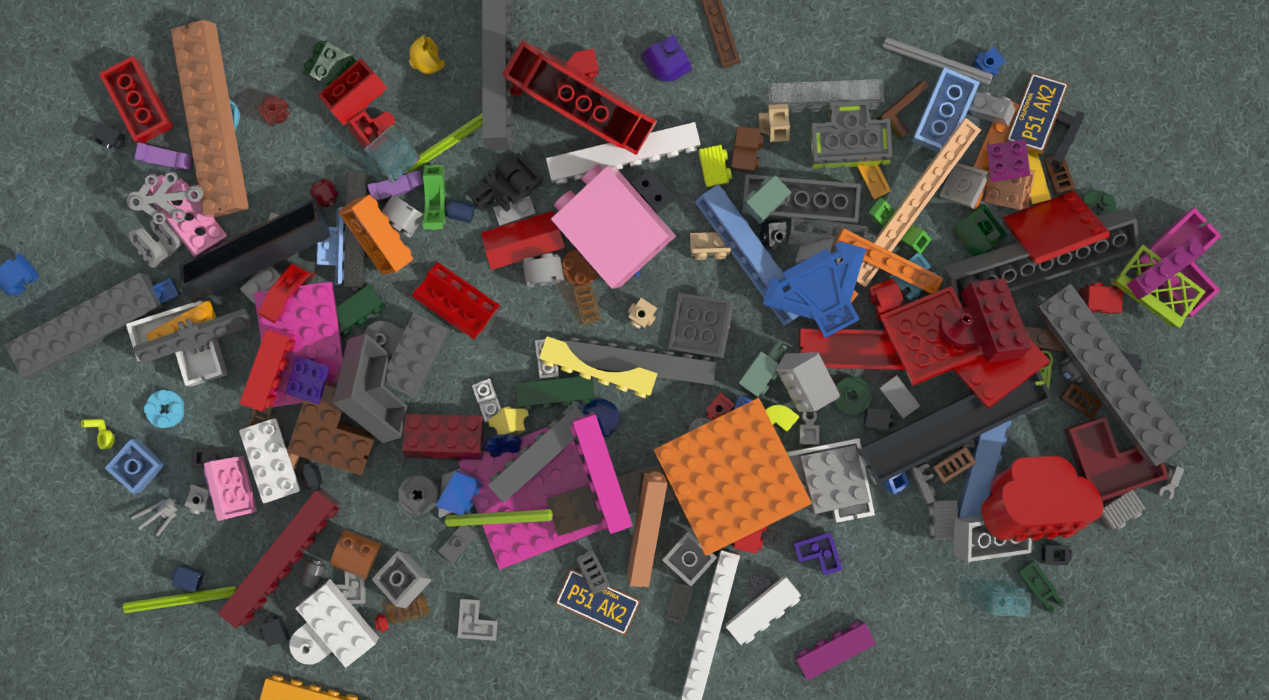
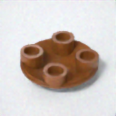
M578 249L569 251L562 260L563 275L569 282L575 285L590 284L598 275V272Z

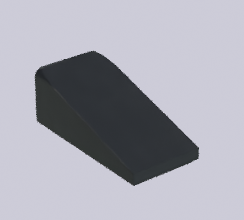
M193 448L192 467L204 468V463L213 459L223 460L224 453L228 458H232L233 449Z

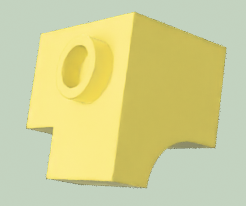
M505 407L488 420L489 427H494L497 430L499 438H514L525 431L523 421L529 414L525 409Z

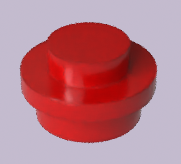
M376 614L377 618L374 619L376 630L384 633V630L389 629L385 614Z

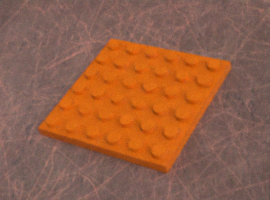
M759 398L654 449L706 556L812 504Z

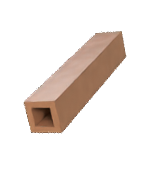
M659 472L644 473L626 575L629 585L634 587H649L667 488V481L664 475Z

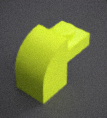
M774 405L765 409L772 425L776 423L785 432L799 418L797 414L786 406Z

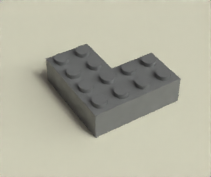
M365 333L347 340L333 404L382 443L401 438L408 405L383 386L390 354Z

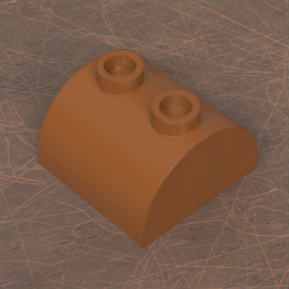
M345 529L337 542L330 565L367 579L382 547V543Z

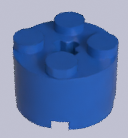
M21 253L15 255L16 260L12 261L9 259L0 266V289L10 297L13 295L19 296L25 291L24 286L28 282L32 284L40 277L37 274L38 271Z

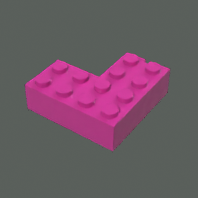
M1196 208L1186 211L1148 249L1160 258H1163L1182 243L1195 236L1204 249L1207 250L1221 235L1210 223L1199 227L1198 225L1205 223L1207 220ZM1145 252L1139 255L1140 264L1150 263L1149 256ZM1194 261L1182 269L1180 273L1202 288L1205 293L1186 318L1193 317L1220 291ZM1150 266L1140 267L1141 272L1143 273ZM1177 276L1170 278L1171 288L1181 287L1180 279ZM1164 282L1157 289H1167V283ZM1185 288L1187 300L1194 299L1198 292L1193 288ZM1181 289L1172 290L1173 302L1183 300ZM1168 291L1160 292L1169 301ZM1174 304V307L1182 315L1184 304Z

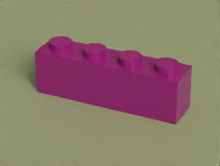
M1194 236L1126 285L1139 300L1207 251Z
M855 621L849 625V629L834 632L832 638L817 641L815 647L809 650L808 648L800 650L795 658L808 681L876 645L866 624L863 621L861 623Z

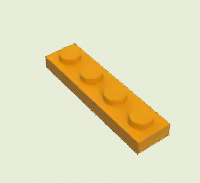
M205 301L146 334L148 341L177 332L179 328L178 322L183 321L187 326L185 320L189 318L193 323L197 322L200 324L217 317L210 301Z

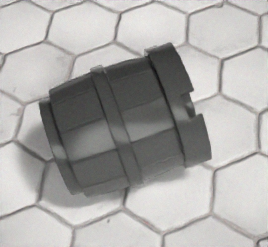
M416 475L407 478L402 482L398 491L400 505L411 514L429 512L436 507L440 497L438 484L434 479L426 475ZM421 490L423 498L415 500L413 492Z

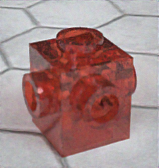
M276 95L264 99L263 104L257 108L271 127L286 121L287 116L290 114L287 109L290 107L283 97L279 99Z

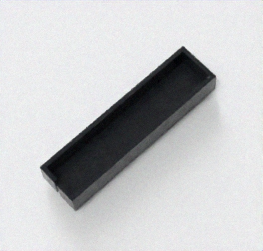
M316 198L180 264L181 289L195 303L199 300H204L216 292L222 291L232 284L239 283L241 280L255 275L267 267H272L276 263L288 259L302 250H307L310 246L325 241L331 237L327 214Z

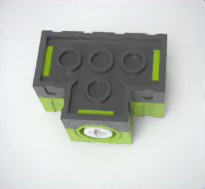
M869 101L830 103L828 110V119L830 121L821 124L812 123L811 125L812 169L838 168L843 166L857 167L858 165L876 166L877 164L889 165L892 159L890 119L871 120Z

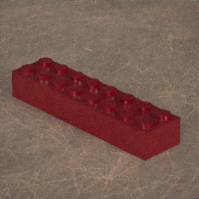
M324 489L316 490L218 612V615L235 629L249 624L256 616L253 613L261 609L268 601L266 597L278 589L280 586L278 584L279 580L285 579L292 571L290 569L291 565L297 564L304 556L303 550L309 549L316 541L315 535L319 532L322 533L328 526L326 521L337 515L340 511L338 506L341 503Z

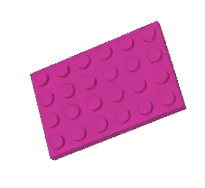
M332 282L300 286L287 301L285 312L275 324L258 315V311L269 290L254 292L261 342L266 329L272 327L295 335L294 340H296L294 350L288 354L287 358L290 361L287 369L281 373L283 381L280 388L275 390L274 395L277 397L274 405L271 407L298 404L304 401L303 399L285 394L295 356L310 357L315 362L329 366L326 379L338 383L343 362V351Z

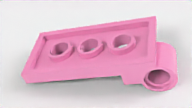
M163 175L158 176V183L150 188L147 193L148 195L156 193L165 180ZM180 178L174 184H171L166 193L188 191L190 187ZM191 192L193 197H197L194 192ZM190 199L181 200V205L175 206L178 209L184 210L185 213L192 214L194 217L191 221L184 219L181 222L175 221L172 214L158 204L153 203L158 211L166 214V221L194 257L206 252L227 238V234L213 217L203 216L200 200L193 202ZM176 213L178 218H182L181 213ZM201 228L205 231V234L198 236L194 230Z

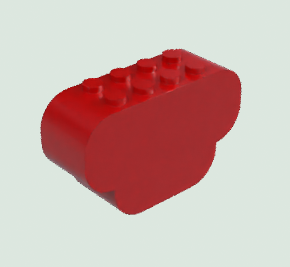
M1059 456L1017 459L1010 468L993 477L990 484L992 495L987 497L981 506L982 517L988 531L998 539L1015 540L1016 542L1026 540L1027 538H1031V540H1038L1043 537L1053 539L1058 536L1068 538L1086 528L1087 525L1100 518L1103 513L1102 499L1096 486L1088 479L1078 477L1071 463Z

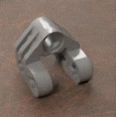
M158 216L157 219L162 221L163 217ZM152 219L150 226L153 232L160 238L158 242H155L141 227L131 230L129 232V239L139 250L138 254L143 256L146 262H149L148 265L150 267L159 268L163 265L164 261L167 262L180 250L183 242L166 220L162 224H157Z

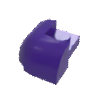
M674 35L660 43H655L641 54V58L651 75L660 81L671 82L692 71L690 61Z

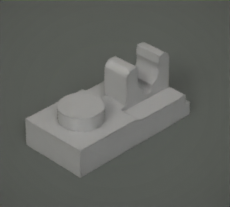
M923 464L910 469L926 504L934 502L933 496L936 495L931 485L928 486L926 483L927 480L934 477L933 474H922L924 469L929 467V464Z

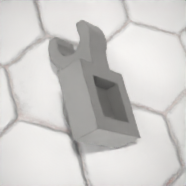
M1178 466L1168 468L1169 478L1166 479L1165 485L1158 489L1157 495L1162 496L1164 490H1167V499H1172L1175 487H1178L1184 469Z

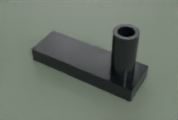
M1059 111L1055 122L1069 127V130L1054 158L1052 167L1060 169L1083 122L1085 113L1077 111L1075 117Z

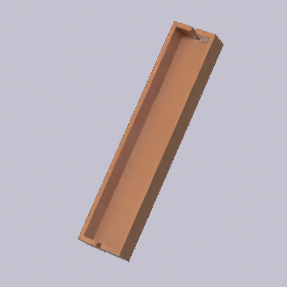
M200 20L190 23L188 26L184 25L171 29L197 182L204 190V195L201 198L203 216L216 218L248 210V201L216 24Z

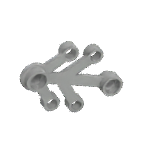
M170 171L165 175L164 182L154 195L146 196L150 188L158 183V177L155 174H149L145 178V184L139 191L130 193L127 197V204L131 209L136 211L144 210L153 217L155 223L162 224L167 218L166 214L162 211L158 212L149 205L150 203L158 204L172 214L175 221L181 222L186 216L185 211L176 208L168 201L190 199L193 202H197L203 197L204 190L199 185H192L188 191L166 193L171 184H174L178 179L177 174ZM168 175H172L174 181H170ZM149 177L154 178L155 183H150ZM191 192H196L198 197H193ZM133 199H138L140 204H135ZM176 213H181L182 218H178ZM157 215H161L163 220H158Z

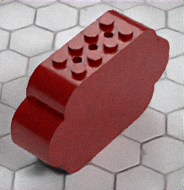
M523 39L502 72L505 78L519 86L532 97L615 146L624 148L635 155L638 154L657 123L655 118L639 109L630 101L547 51Z

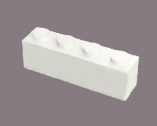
M784 575L726 623V628L740 645L744 642L748 644L755 638L754 634L759 630L762 632L770 625L769 622L773 618H780L785 613L784 609L789 605L791 607L796 605L800 601L799 597L801 594Z

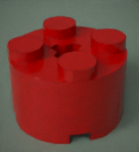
M894 278L876 283L868 288V297L870 303L876 306L875 314L879 322L881 321L880 315L902 307L901 303L904 299L897 282H894Z

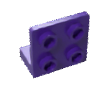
M295 356L285 394L320 404L329 366L315 362L310 357Z

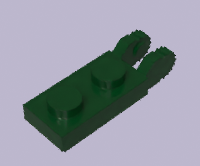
M1034 560L1029 561L1017 570L1027 586L1050 614L1054 612L1053 607L1046 600L1050 596L1053 597L1055 603L1060 607L1064 605L1056 593V589Z

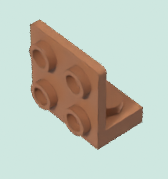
M1030 169L1031 176L991 182L989 176L984 201L1019 210L1029 208L1036 170Z

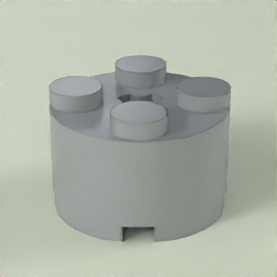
M395 195L389 199L381 211L388 217L391 226L411 238L424 218L421 212Z
M548 253L541 255V259H535L534 257L523 259L527 287H535L534 284L537 283L541 287L564 281L559 255Z

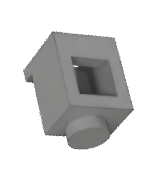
M191 484L185 507H188L189 512L194 514L207 512L211 500L208 488L198 484ZM196 496L200 499L198 504L194 502Z

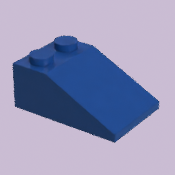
M463 469L455 471L436 507L459 515H463L465 512L469 513L474 504L471 500L474 495L478 496L483 488L481 485L482 480Z

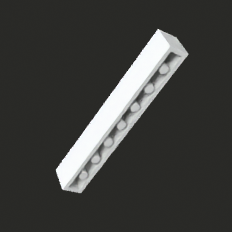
M693 122L650 133L637 155L612 143H607L549 157L546 160L552 183L556 182V185L567 183V180L572 178L582 180L583 176L597 164L603 169L609 166L616 167L619 171L623 169V166L629 164L631 167L641 165L642 161L656 162L660 160V157L666 155L668 158L678 156V153L683 151L693 153L700 147V140L696 124Z
M720 549L680 700H702L740 555Z

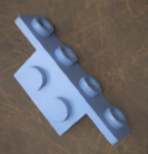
M339 207L336 210V227H329L331 237L316 244V265L335 266L334 285L342 284V281L345 279V270L342 269V262H345L346 252L343 250V243L346 241V231H343V224L346 223L338 213L343 207Z

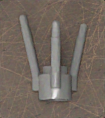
M170 498L162 499L159 503L131 516L130 519L133 520L158 508V512L138 526V529L141 530L160 515L163 518L167 516L168 518L156 532V536H159L169 522L177 515L175 512L178 508Z

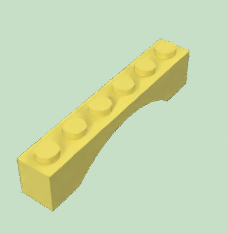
M546 337L539 359L543 360L542 364L551 367L557 364L562 366L561 370L572 373L573 370L580 372L579 376L590 379L591 376L599 378L598 382L607 386L610 382L617 384L616 389L627 392L628 388L635 391L634 395L643 398L646 395H651L658 374L640 367L625 372L597 370L579 360L565 342Z

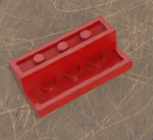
M547 212L481 232L491 270L522 261L525 258L536 257L565 248L560 230L551 220L555 216V212Z
M439 262L432 267L424 282L412 294V297L473 340L483 331L500 307L498 303Z

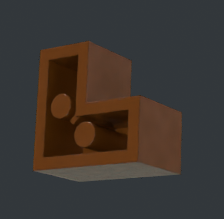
M737 127L731 170L754 173L755 168L758 169L760 157H756L757 150H761L763 144V135H760L761 129Z

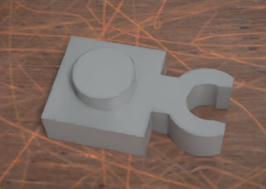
M806 412L802 413L801 418L805 425L799 426V445H819V425H814L817 419L816 412H813L812 419L806 417Z

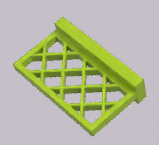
M1141 245L1111 283L1171 328H1180L1184 323V319L1205 291L1178 272L1174 276L1180 279L1181 287L1171 288L1169 279L1166 281L1167 289L1158 290L1156 288L1151 292L1154 293V296L1149 293L1138 300L1126 285L1133 279H1130L1125 274L1130 268H1137V275H1140V267H1151L1155 264L1153 259L1157 262L1162 259L1146 246ZM1142 251L1149 256L1150 263L1140 264L1139 255ZM1185 288H1193L1198 292L1194 299L1187 300ZM1181 289L1183 300L1173 302L1172 290ZM1168 291L1169 302L1162 303L1159 300L1158 292ZM1176 303L1184 304V312L1181 316L1174 310V304Z

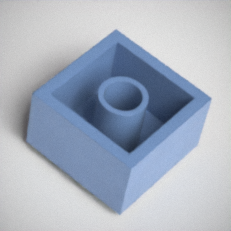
M130 439L105 469L131 493L137 494L144 490L166 464L139 439Z

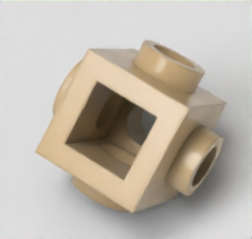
M640 298L638 303H633L628 310L630 314L628 318L631 320L630 324L638 329L640 327L645 329L647 325L650 327L656 318L653 315L657 308ZM640 312L645 313V316L643 318H640L638 316Z

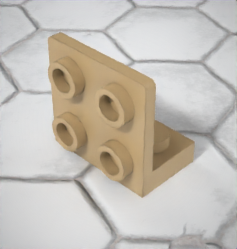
M717 232L690 233L691 257H695V260H705L707 256H714V259H726L725 257L729 256L731 248H727Z

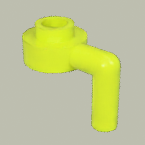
M103 419L81 420V427H98L97 443L100 449L112 448L115 444V436L110 430L106 429Z

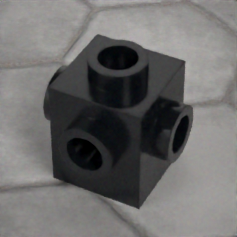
M780 220L762 222L759 234L762 245L769 246V249H780V245H787L789 233L786 228V222Z

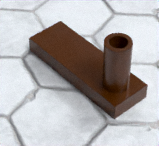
M925 80L919 82L877 117L878 120L890 119L891 128L900 139L907 135L909 131L896 114L929 87L928 83Z

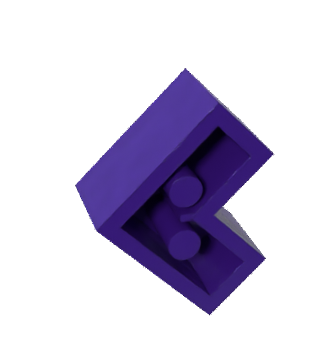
M830 531L792 542L798 562L817 557L823 575L843 570Z

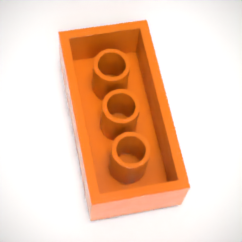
M370 195L356 198L338 211L381 275L395 273L413 260L410 249L402 243L399 233L391 227L388 217L380 211L377 201Z

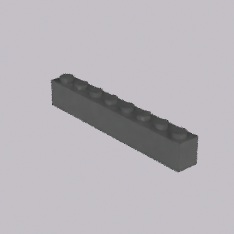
M569 337L568 341L564 340L579 360L595 369L625 372L640 367L658 373L657 378L712 386L714 384L717 362H712L713 358L701 357V360L693 359L694 355L682 354V357H677L674 352L663 351V354H656V350L647 348L642 352L636 351L637 347L625 346V349L618 348V344L613 343L601 346L598 341L588 340L587 343H580V339Z

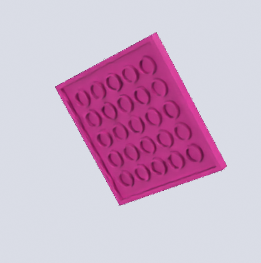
M548 427L482 452V460L459 461L461 469L482 480V490L478 496L474 495L473 497L477 512L492 513L549 509L546 498L589 485V479L584 471L574 440L504 503L488 486L491 483L489 479L498 471L502 473L506 469L504 465L512 458L518 459L521 456L519 452L526 445L531 447L535 443L533 439L541 432L545 434L549 431ZM553 520L482 525L499 570L604 529L603 524L599 523L557 536Z

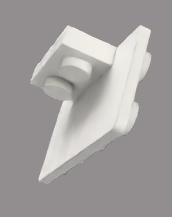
M274 418L241 429L239 432L262 502L267 503L299 492L300 488L277 419Z

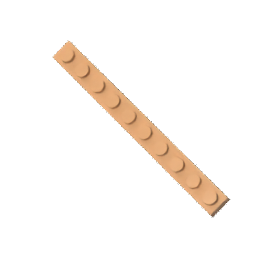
M963 118L875 238L874 244L892 252L981 129L967 118ZM863 260L857 282L866 287L879 268Z

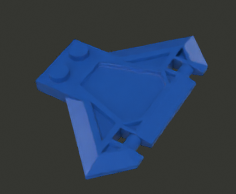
M840 241L835 244L836 251L830 253L827 248L783 272L785 278L779 281L776 276L770 279L763 304L814 319L825 338L857 322L860 318L850 301L866 248ZM842 257L843 261L836 264L835 260ZM790 285L791 289L784 291L783 287Z

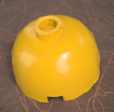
M422 35L410 47L409 63L413 69H417L421 73L434 74L445 67L444 59L440 61L437 53L440 50L436 43L429 36L425 38L426 35Z

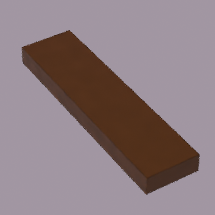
M701 0L722 69L739 64V55L721 0Z

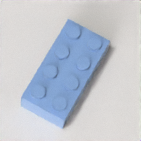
M944 67L937 78L911 142L939 153L963 118H965L980 82Z

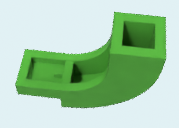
M424 165L425 211L423 229H443L446 220L444 165Z
M879 198L869 212L873 217L872 221L881 229L884 228L895 213L887 201ZM912 224L899 243L921 255L932 239L924 230Z

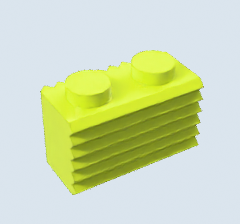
M722 145L699 149L698 153L706 189L713 188L718 184L720 186L728 185L732 175L730 168H726L725 161L728 160L726 149L722 150Z

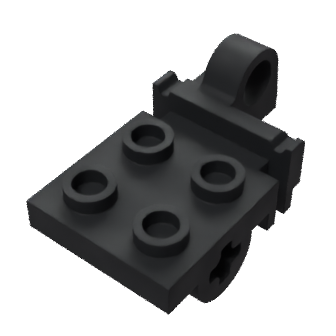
M518 152L513 157L505 156L496 165V170L488 172L489 178L484 175L483 179L466 191V193L480 211L487 210L496 200L508 212L511 209L509 201L512 204L516 203L541 184L543 179Z

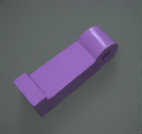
M139 142L134 158L142 163L191 171L193 156Z
M414 171L379 183L368 184L367 186L371 197L379 203L390 199L393 195L399 196L423 187L424 181L421 171Z

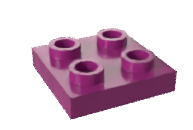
M1026 139L987 145L991 182L1031 176Z

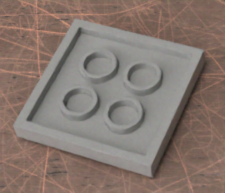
M855 445L799 457L808 497L812 503L810 505L813 515L870 502Z

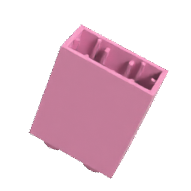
M597 164L583 176L582 181L586 186L577 195L570 190L556 201L554 206L559 212L551 220L613 289L625 284L676 235L616 167L607 166L603 169Z

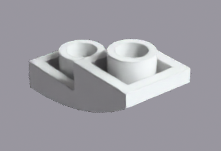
M546 339L535 340L540 381L560 379L557 364L551 367L542 364L543 360L539 359Z
M490 379L472 385L486 424L501 409Z

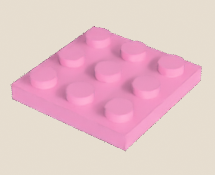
M244 456L204 463L205 475L208 479L209 491L212 496L217 521L257 512Z

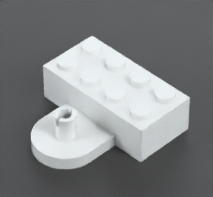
M329 579L296 607V610L307 622L294 632L289 646L293 657L303 664L318 663L333 652L346 668L373 647L379 637L352 604L348 602L347 598H345L331 579Z

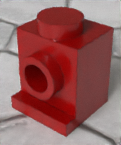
M720 392L706 408L705 411L708 412L706 416L712 421L729 413L735 404ZM717 405L722 406V412H716L715 408Z

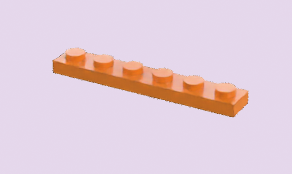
M1012 102L1016 110L1009 127L991 123L974 163V168L990 173L987 145L1006 141L1019 104ZM987 180V182H986V184H985V186H984V188H983V190H982V192H981V194H980V196H979V198H978V200H977V202H976L975 207H974L973 210H977V207H978V205H979V203H980V200H981V198H982V195H983V193H984V191H985V188H986V186H987V184H988V180Z
M844 228L841 229L834 243L835 246L836 243L842 241L866 248L864 261L931 294L938 291L944 279Z

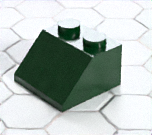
M985 204L952 227L956 236L961 239L967 251L973 257L983 254L1007 235Z

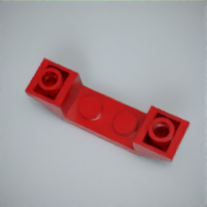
M291 264L270 288L258 311V315L275 324L285 312L287 301L300 286L308 285L316 274L301 265Z

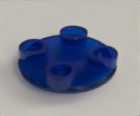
M593 400L583 410L585 415L596 414L603 437L611 435L619 425V411L608 400Z
M513 434L496 435L487 439L483 443V448L490 452L491 457H499L502 453L519 452L522 440L519 436Z

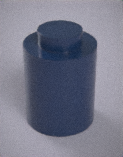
M452 200L451 203H447L445 214H448L449 219L471 223L475 205Z

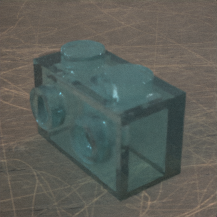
M994 587V590H988V614L993 616L1030 617L1031 593L1025 591V588H1013V591H1005V587Z

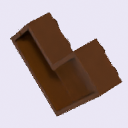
M326 379L320 404L306 400L303 401L287 452L362 475L375 436L368 431L339 423L342 410L333 404L337 382Z

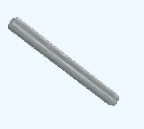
M886 38L883 42V48L941 69L944 67L986 85L991 83L993 75L890 38Z

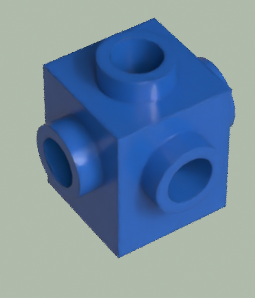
M993 47L987 52L983 50L975 56L976 60L972 65L974 66L973 68L995 76L1000 72L998 68L1005 63V60L996 48Z

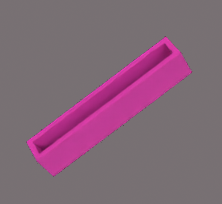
M591 413L573 419V425L570 426L573 437L577 436L579 444H576L579 455L584 456L585 462L582 465L585 473L590 474L592 480L589 481L592 493L596 492L598 499L595 500L598 512L601 510L603 512L604 518L601 521L604 530L608 529L610 534L632 527L633 525L596 414Z

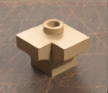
M788 104L768 105V113H759L760 133L768 135L770 142L789 141Z

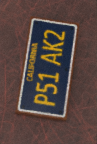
M1032 73L1006 142L1026 139L1027 150L1043 154L1069 84Z
M571 568L555 604L625 636L641 600L611 586L593 595L582 574ZM598 581V582L594 583L593 585H594V587H596V586L602 584L603 582Z

